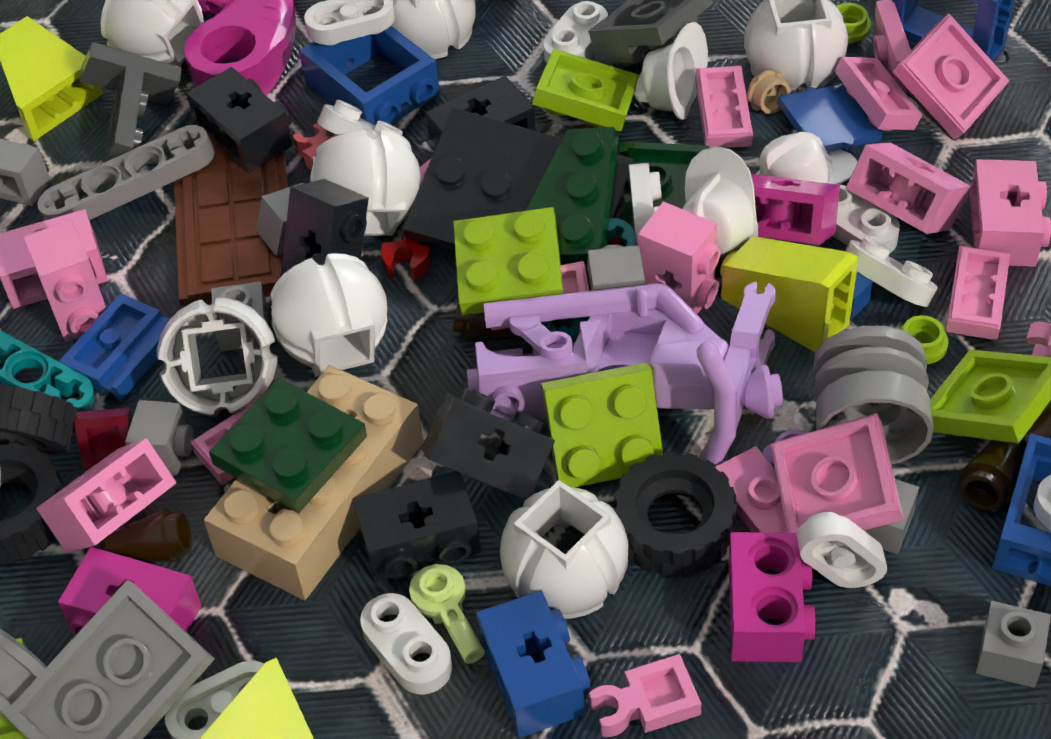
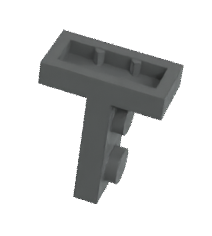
M92 42L82 64L79 81L115 91L104 163L140 147L143 130L136 128L137 117H143L147 101L168 105L180 82L181 67Z

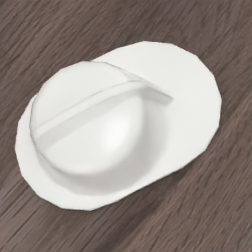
M696 22L687 23L681 29L673 44L646 54L642 72L639 75L634 92L636 100L648 102L652 108L657 110L674 111L676 117L680 120L687 118L691 105L697 96L696 68H707L708 64L706 36L699 24Z
M798 132L778 137L768 143L761 152L760 171L756 174L841 184L850 179L857 160L852 154L843 150L827 152L819 137L810 132Z
M717 146L702 150L691 160L686 171V204L683 206V210L717 223L716 246L721 248L719 262H723L732 250L738 251L752 236L758 237L754 185L749 168L743 159L732 150Z

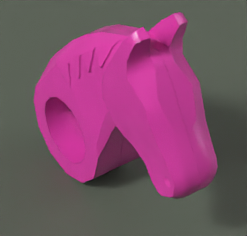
M198 0L202 14L212 16L213 18L198 26L186 39L184 56L193 88L233 67L246 79H253L262 90V93L267 95L275 87L291 56L296 31V15L293 0ZM241 59L237 62L222 64L228 60Z

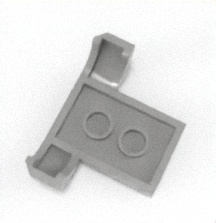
M127 580L48 666L0 628V712L27 739H143L215 658L136 584Z

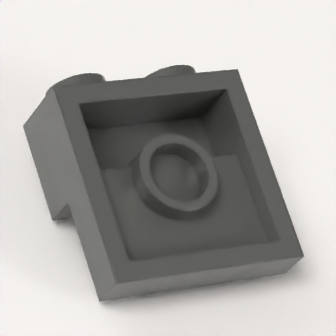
M628 0L588 31L597 59L600 63H619L621 67L637 64L644 59V53L649 49H659L669 45L674 40L673 36L687 23L697 22L699 15L714 2L713 0Z

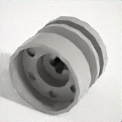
M860 326L843 330L826 339L814 353L813 361L814 395L817 398L815 409L816 430L877 413L882 423L891 465L904 462L920 454L931 442L934 429L931 399L927 393L929 384L926 372L927 359L920 341L905 331L888 326Z

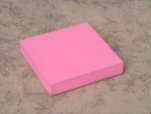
M950 14L940 19L892 71L953 139L958 138L967 131L1009 82L1008 78Z
M877 413L770 444L787 533H797L799 527L808 518L821 512H833L839 516L846 517L862 530L904 520L882 423Z

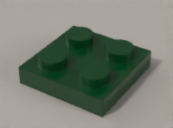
M279 377L210 449L209 454L213 465L299 514L367 438L365 423Z

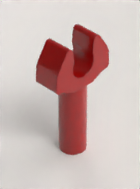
M404 233L401 240L382 244L381 259L383 269L388 278L394 277L397 264L404 260L411 261L410 268L413 281H417L429 270L431 265L430 248L421 245L418 241L405 238Z

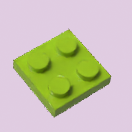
M553 48L536 88L532 105L542 107L552 115H568L587 121L595 128L615 127V130L621 132L639 74Z
M554 207L454 221L458 296L462 315L484 313L483 303L564 294Z
M969 350L931 398L933 432L1019 443L1051 400V357Z
M647 362L541 383L549 435L555 440L551 450L556 481L560 480L569 487H580L619 479L623 475L626 476L630 472V467L638 462L640 464L646 460V457L655 454L657 456L663 455L652 369Z

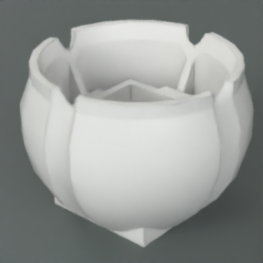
M105 0L101 15V34L109 40L106 44L109 47L180 67L185 61L186 39L198 26L204 23L198 0Z
M392 0L395 19L391 26L433 59L448 56V47L451 45L455 49H461L468 42L472 34V26L476 15L475 0Z
M764 0L752 13L744 35V48L751 66V73L754 77L765 70H773L775 73L780 72L782 79L789 84L791 93H797L799 86L802 84L818 89L831 82L836 76L834 70L842 56H846L848 46V34L842 14L830 0Z
M366 130L347 132L322 143L316 149V156L313 157L310 182L327 179L369 198L366 216L367 226L364 236H393L397 227L408 216L421 185L420 167L412 152L410 142L405 137L384 130H380L374 139L369 137Z
M327 254L323 265H318L313 258H310L295 265L281 276L274 285L270 295L272 300V326L278 342L292 358L312 368L315 377L320 376L328 365L345 370L374 362V350L384 336L387 324V299L381 283L369 271L363 261L347 254Z
M217 297L212 305L205 304L202 299L194 301L180 309L167 322L160 335L157 346V358L164 362V369L159 373L161 381L168 393L180 405L195 413L206 416H218L220 410L228 409L229 412L235 414L256 402L274 379L277 356L270 352V345L275 342L273 332L263 317L253 308L240 301L226 297ZM240 328L246 373L202 379L195 333Z
M558 480L551 488L530 496L524 501L523 507L516 509L510 515L500 543V559L503 574L518 598L542 590L550 610L559 608L564 619L585 616L603 607L607 592L614 595L624 577L628 566V539L625 528L609 504L603 501L598 502L594 494L583 489L569 487ZM569 525L585 535L564 554L542 538L552 527Z

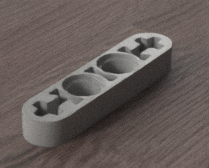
M197 125L181 127L52 186L40 196L38 209L45 220L86 209L89 220L202 169L213 159L215 154L214 147L203 127ZM153 162L158 163L151 171L138 173L145 165ZM109 182H115V185L109 190L95 193L100 186Z

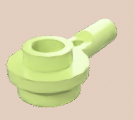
M441 564L427 566L417 572L411 580L409 588L412 603L422 614L432 618L434 624H444L465 663L472 664L480 660L484 656L485 650L462 612V602L465 599L466 593L463 576L456 569Z

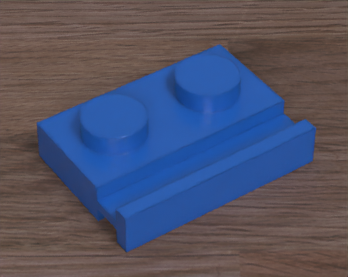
M120 293L58 362L86 376L91 381L94 389L102 393L105 390L114 394L115 399L122 401L158 360L157 346L159 338L170 319L162 316L160 310Z

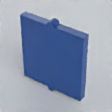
M844 84L818 89L808 87L806 91L778 96L777 104L797 132H810L819 137L827 152L840 149L851 151L852 147L881 141L883 134L870 123L868 115L855 98L848 94Z

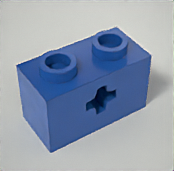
M542 590L476 612L480 643L485 650L486 658L518 738L585 715L583 692L591 689L587 670L580 656L570 657L565 643L570 641V636L563 614L559 608L550 610Z

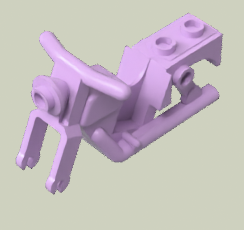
M757 282L750 283L745 287L744 299L732 329L729 349L724 339L707 327L702 319L669 286L662 283L483 303L486 328L510 325L511 332L526 340L532 346L533 353L523 354L522 348L492 352L485 347L483 342L475 343L477 368L467 369L468 386L470 389L494 399L496 402L493 409L512 416L516 408L538 418H546L541 383L647 362L652 369L656 405L658 408L714 409V432L700 459L703 461L709 460L716 467L721 464L736 437V429L744 405L747 409L766 419L773 418L774 407L783 405L782 385L779 374L770 375L766 365L770 352L775 347V334L768 328L764 338L760 339L770 307L775 302V288L768 283L764 293L757 294ZM590 316L588 321L580 322V332L576 342H572L571 337L567 333L550 332L541 324L543 321Z

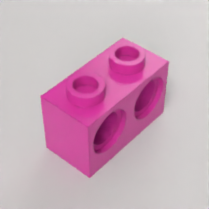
M730 532L728 569L731 661L802 662L804 641L815 639L814 605H804L803 590H811L812 567L800 557L796 533ZM773 570L778 572L779 574L770 575L763 573L761 571ZM776 619L781 621L783 624L770 625L763 622L762 620Z

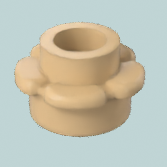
M765 70L756 75L750 82L747 99L751 102L753 110L758 111L761 109L767 114H773L781 110L777 104L778 96L790 94L791 89L789 84L782 79L780 72L775 73L773 70Z

